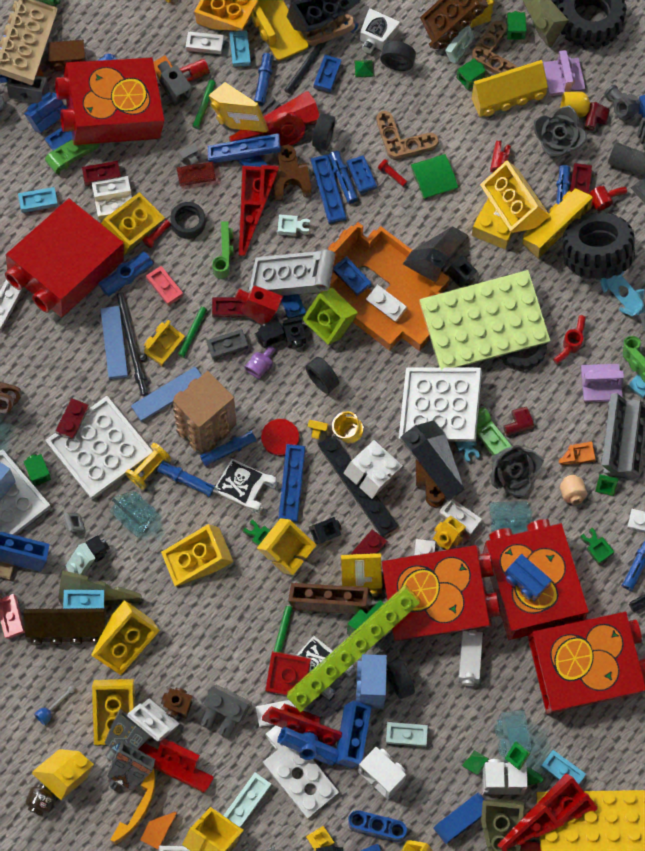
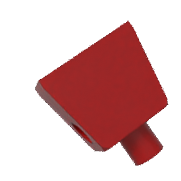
M253 286L249 293L239 288L235 295V299L243 302L241 312L261 325L271 320L283 297L258 286Z

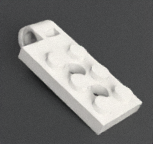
M274 726L265 736L277 751L262 763L304 816L309 818L338 794L339 791L313 759H302L298 751L277 743L282 728ZM294 768H300L303 771L301 779L293 778L292 770ZM307 784L315 786L316 792L314 795L305 793L304 788Z

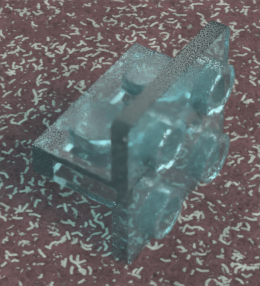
M134 491L115 496L112 499L115 504L109 511L136 537H139L151 521L158 519L160 516L153 506L147 504L141 495Z
M527 501L489 503L491 533L503 528H510L513 534L528 531L526 526L530 524L531 510L528 509Z

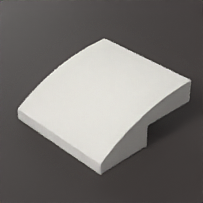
M128 176L92 182L98 220L106 218L132 198Z
M151 699L146 700L142 705H137L127 715L156 741L166 738L180 724L174 718L166 715V712Z

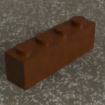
M291 583L288 602L293 610L357 614L361 609L367 614L371 610L373 596L367 587Z

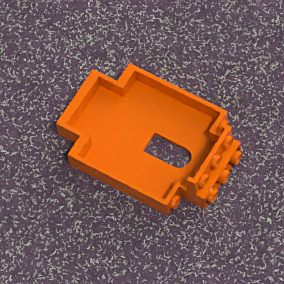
M357 222L354 226H350L347 230L345 229L340 234L339 239L328 247L327 250L336 253L334 266L347 256L357 268H369L390 284L386 291L408 308L399 320L395 322L366 300L372 291L367 288L360 295L356 296L333 271L329 289L333 288L358 312L352 322L390 351L403 338L420 351L430 340V335L419 300L443 293L449 286L450 278L442 273L438 280L433 282L403 265L412 251L411 248L382 226L377 230H373L367 238L363 235L364 226Z

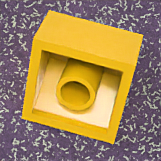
M59 749L38 766L32 774L62 800L88 778L94 764L80 751Z

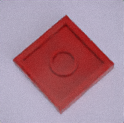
M272 651L265 691L287 695L309 673L312 658Z

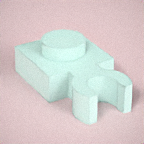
M279 215L277 234L296 236V231H300V233L307 235L309 234V229L303 228V226L310 225V220L302 219L297 221L298 216Z

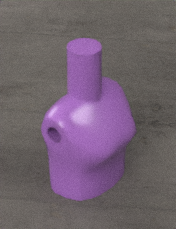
M269 346L264 354L255 352L244 369L257 379H260L273 365L270 357L276 351L275 348Z

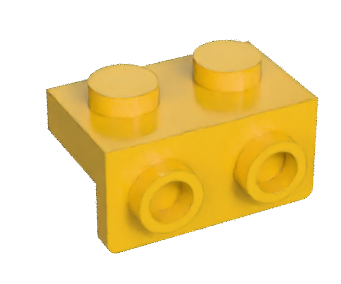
M169 320L165 324L161 322L155 330L157 332L153 338L150 336L144 343V353L160 366H163L185 339V335L171 326V321Z

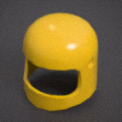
M580 91L563 92L560 108L571 106L577 113V116L582 118L589 112V97L586 93Z
M346 411L338 414L332 423L334 433L345 443H355L363 435L364 427L362 422L353 412Z

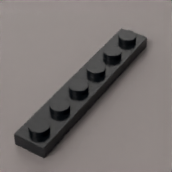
M333 434L318 443L319 449L380 536L384 537L397 529V523L376 495L372 499L359 488L365 479L364 476L356 485L344 474L352 459Z

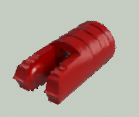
M205 59L179 68L182 73L189 71L190 76L185 77L188 82L210 73Z
M496 140L490 167L491 173L495 172L504 162L509 160L511 145H506L504 151L501 152L502 142Z

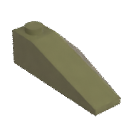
M522 0L538 35L549 48L552 47L568 19L551 0Z
M62 571L58 596L62 606L64 590H104V606L119 605L124 600L129 604L142 603V595L140 593L122 587H114L112 589L106 582L99 581L93 583L88 580V576Z
M508 799L483 800L481 824L488 851H502L497 845L523 819L524 801ZM515 845L507 849V851H520V845Z

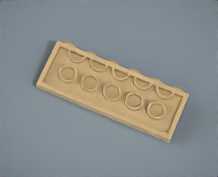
M37 0L14 1L12 8L14 13H10L7 22L10 25L6 24L3 33L6 37L2 36L0 41V47L2 48L0 49L1 75L33 85L58 10L57 7Z

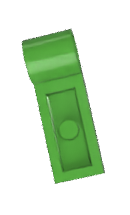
M73 140L51 151L45 157V161L58 175L63 169L66 170L70 163L100 147V143L73 145Z
M228 221L221 222L222 256L216 257L212 262L213 274L219 279L226 278L229 275L230 256H234L233 245L229 244V239H233V228H229ZM219 266H224V267H225V268L222 269V270L217 269V267H219Z
M628 336L624 339L623 357L629 363L630 368L636 371L645 383V357L640 353L641 341L636 336Z
M481 407L478 410L476 435L494 456L503 449L511 447V445L494 425L487 409Z

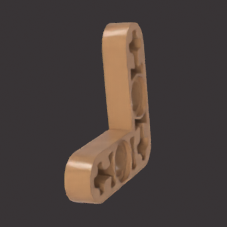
M343 14L322 28L302 32L307 43L310 46H315L352 31L355 27V22L351 15ZM328 27H334L331 33H326L325 30Z
M494 21L472 52V59L475 58L478 63L481 62L485 69L494 74L518 68L515 64L493 53L506 33V24L503 21ZM501 27V30H499L495 36V28ZM492 40L494 44L492 46L485 45L484 41ZM477 54H483V57L477 58ZM497 61L500 63V66L494 68L490 63Z
M381 111L377 114V126L389 158L397 160L432 151L438 146V137L434 133H425L401 140L392 114L388 111ZM382 117H385V119H387V127H385V123L382 120ZM392 132L395 137L388 139L385 137V134ZM427 139L433 141V144L430 145V143L427 142ZM393 143H395L396 150H398L397 154H395V152L392 151ZM410 143H415L418 146V148L415 150H410L408 148V145Z

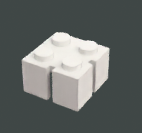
M373 440L349 463L344 474L356 485L364 473L367 474L359 488L373 499L393 480L403 465Z
M375 747L359 764L358 773L371 785L377 781L378 784L375 788L388 800L405 782V769L397 762L394 764L389 759L390 755L381 748L379 750Z
M491 759L485 762L482 770L483 795H524L527 789L526 762L521 770H518L510 762L504 763L499 759Z

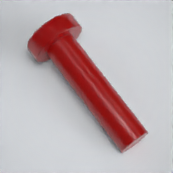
M384 159L379 164L378 169L380 171L384 170L404 187L408 181L388 165V160Z
M165 220L149 237L145 236L142 239L143 243L148 248H152L154 241L171 226V223Z

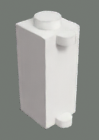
M476 630L463 631L461 635L458 682H462L465 686H474V683L478 684L480 678L483 633Z

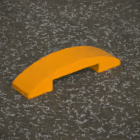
M154 769L141 784V788L146 793L129 824L119 823L110 839L112 844L116 845L126 839L139 826L147 814L155 792L156 774Z

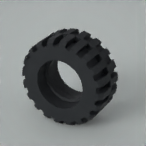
M559 0L558 9L568 19L561 34H565V39L569 42L571 40L574 41L576 46H579V44L584 45L583 48L589 49V46H593V49L599 48L601 44L603 47L609 45V41L613 42L622 30L627 10L625 0ZM583 5H594L601 8L607 17L600 21H588L580 17L575 9Z
M595 212L591 213V215H582L580 219L576 218L573 220L572 224L570 223L563 233L564 262L573 273L575 272L580 277L584 276L586 279L591 280V278H595L596 280H601V278L610 279L614 275L618 276L622 271L625 272L634 261V230L626 220L621 217L618 218L615 214L608 215L605 212L596 214ZM595 245H605L603 247H592Z

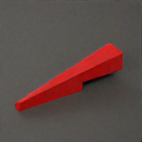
M306 91L263 116L269 129L270 122L280 113L295 112L301 116L305 126L317 123L319 112L316 101L309 91ZM240 130L231 135L229 141L267 136L270 133L269 130L267 132Z
M242 166L238 256H245L279 166Z
M566 773L497 846L502 851H507V849L515 845L524 844L526 840L539 837L557 829L574 818H581L587 812H594L598 807L590 796L582 790L576 780Z

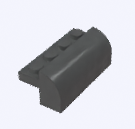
M618 393L611 394L610 401L608 402L609 412L608 419L606 420V436L603 440L604 452L601 456V463L604 467L603 473L608 476L626 479L640 478L645 438V404L641 400L626 401Z

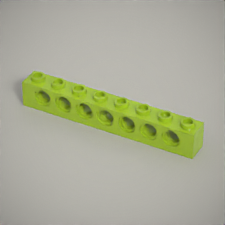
M405 584L287 693V698L300 712L304 710L352 666L362 654H365L420 603L419 598Z

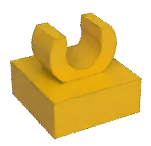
M309 419L307 427L313 428L311 438L320 439L321 430L328 431L329 424Z
M324 826L306 836L314 851H316V848L330 847L334 844Z

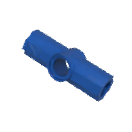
M143 251L129 262L120 264L115 272L98 284L104 294L109 297L123 286L131 284L137 276L152 267L153 262L148 254ZM125 272H129V273H130L128 276H123V275H122V274L125 273Z
M283 727L277 739V743L298 751L300 758L305 760L317 759L332 766L339 756L338 749L318 741V737L314 733L301 734Z

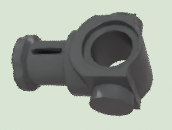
M611 85L604 93L605 98L613 102L614 112L619 119L627 121L628 118L633 117L639 112L641 102L635 95L621 93L616 85Z

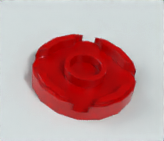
M295 112L280 113L273 118L269 125L270 135L279 134L280 146L294 145L305 134V123L301 116Z
M275 419L264 426L261 433V442L268 453L285 456L286 444L298 445L299 432L292 422L286 419Z

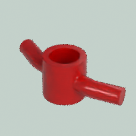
M605 186L596 187L589 192V195L593 197L591 206H595L597 211L609 208L613 204L611 198L626 194L627 188L620 187L607 191Z
M584 315L578 316L576 329L566 332L563 340L564 350L553 358L555 364L558 365L570 353L580 350L586 320ZM570 338L576 339L578 343L573 344L570 343L568 340Z

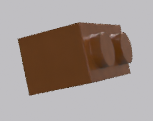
M84 39L48 42L50 69L62 71L65 69L67 62L86 61Z

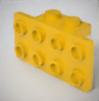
M259 0L251 15L255 27H258L263 41H266L275 59L281 61L308 49V43L302 32L294 30L286 17L288 8L284 1Z

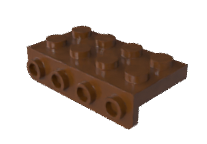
M438 0L420 17L431 39L429 43L430 48L440 50L446 47L452 38L457 37L462 29L469 26L472 20L483 13L489 6L487 1Z

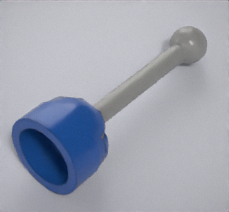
M69 686L68 691L49 709L41 708L34 713V716L45 726L51 720V711L70 693H74L76 688Z

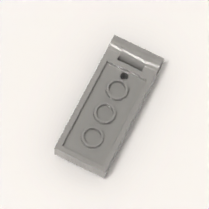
M331 250L257 257L255 258L249 292L253 286L264 288L279 295L327 291L330 287L336 253Z

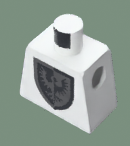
M369 8L360 33V41L364 42L362 50L369 54L374 47L382 50L383 45L390 42L399 32L400 22Z

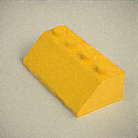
M542 60L474 81L471 99L479 117L484 115L488 117L496 111H507L512 106H522L530 100L544 98L547 94L548 85Z
M508 160L480 184L512 233L535 229L550 216L519 169Z
M576 188L572 192L568 191L563 196V201L559 205L556 203L549 210L550 216L537 228L529 229L524 233L522 244L539 259L563 236L567 226L570 223L572 224L573 220L576 218L580 219L582 215H585L591 209L593 197Z

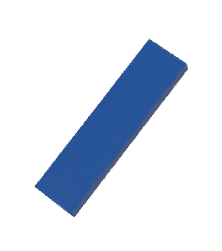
M279 134L209 145V164L281 152Z
M328 154L310 158L328 224L346 221L347 218Z
M286 444L278 520L282 518L298 522L306 446Z

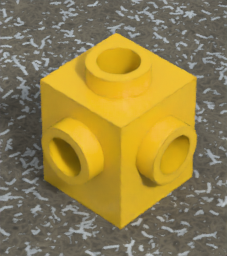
M449 516L434 529L436 534L433 540L440 547L447 550L453 546L457 547L463 539L461 535L466 526L453 516Z

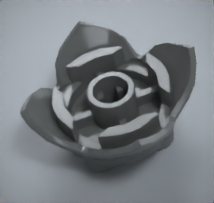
M571 106L559 108L551 117L543 115L534 120L536 137L540 140L542 149L550 156L565 155L570 151L579 149L587 141L586 132L578 126L577 113Z
M520 445L505 448L492 457L491 484L496 489L504 487L513 496L525 497L531 485L530 474L537 472L541 468L544 459L535 451L523 449Z

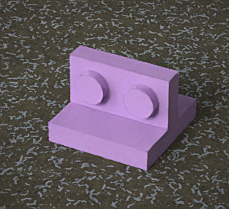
M567 50L559 51L557 61L543 62L549 96L563 95V92H585L579 58L571 59L567 55Z
M619 364L581 365L584 403L609 402L611 394L615 393L622 397L621 384L624 375L623 371H620Z

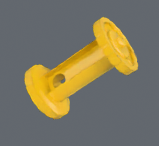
M156 443L151 444L150 447L153 452L134 472L130 469L125 472L126 476L142 490L147 487L144 481L162 461L167 463L172 461L170 455ZM141 471L144 473L142 477L139 476Z

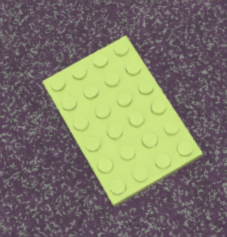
M528 270L419 300L441 371L443 368H458L550 342Z

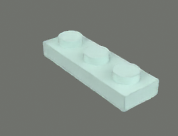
M254 773L223 816L241 828L272 786L271 783L257 773Z

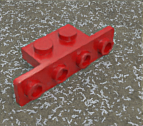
M285 703L281 709L270 706L262 716V721L281 728L287 727L301 734L314 733L318 737V741L330 746H334L342 737V732L321 725L320 716L304 710L300 712L297 708Z
M163 738L159 749L143 743L138 748L141 752L155 759L154 769L204 793L213 781L214 777L196 768L200 755L177 745L175 742Z

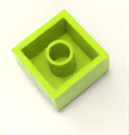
M330 288L318 294L302 320L329 345L342 338L358 312L333 288Z

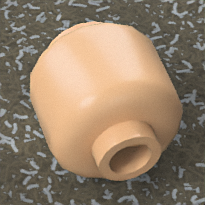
M576 475L565 477L560 484L562 497L566 503L578 505L587 496L584 480Z

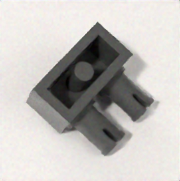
M216 684L211 687L203 704L207 707V711L200 725L203 727L206 725L205 728L212 729L218 713L223 714L225 719L218 734H224V737L230 738L236 722L244 720L252 702Z

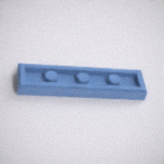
M119 306L101 308L109 379L128 377Z
M193 367L132 404L131 408L139 420L143 422L173 404L174 396L180 391L183 392L188 388L192 380L198 379L202 375L196 367Z

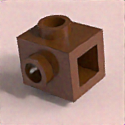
M170 688L168 693H164L161 701L166 715L172 718L179 716L187 719L194 701L193 696L186 694L187 691L184 689Z

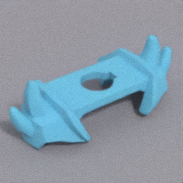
M624 271L618 276H612L610 279L601 278L600 282L603 292L605 293L607 289H610L625 306V308L620 307L619 311L630 316L645 312L643 302L645 290L639 289L635 291L622 276ZM620 286L628 288L629 293L626 297L620 295Z

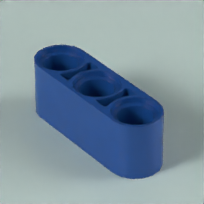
M479 792L434 826L433 829L446 845L450 843L452 838H456L463 833L469 825L472 826L481 819L482 804L485 799Z
M360 810L353 811L349 815L348 825L354 832L393 842H400L406 836L407 827L402 821ZM360 817L363 820V824L356 826L352 823V819ZM374 822H380L383 825V829L375 831L371 825ZM399 827L402 829L403 834L395 836L392 833V829Z

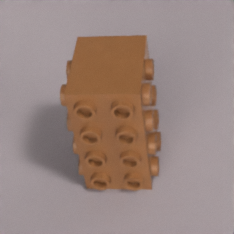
M209 371L205 372L200 378L192 380L187 389L183 392H178L173 398L176 431L182 438L186 437L190 441L189 445L196 452L199 450L203 454L206 451H211L216 446V442L219 439H225L230 434V430L236 426L234 397Z

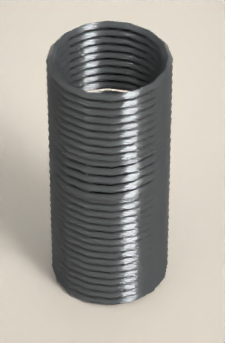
M615 142L607 163L645 177V152Z

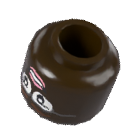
M41 783L39 787H31L25 801L28 811L41 816L44 813H49L55 800V794L50 792Z

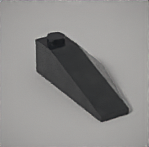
M299 0L291 2L286 17L294 30L308 32L324 27L359 4L361 0Z
M452 226L412 250L403 265L436 282L468 235Z
M434 420L415 425L400 436L403 444L448 501L465 490L446 434Z

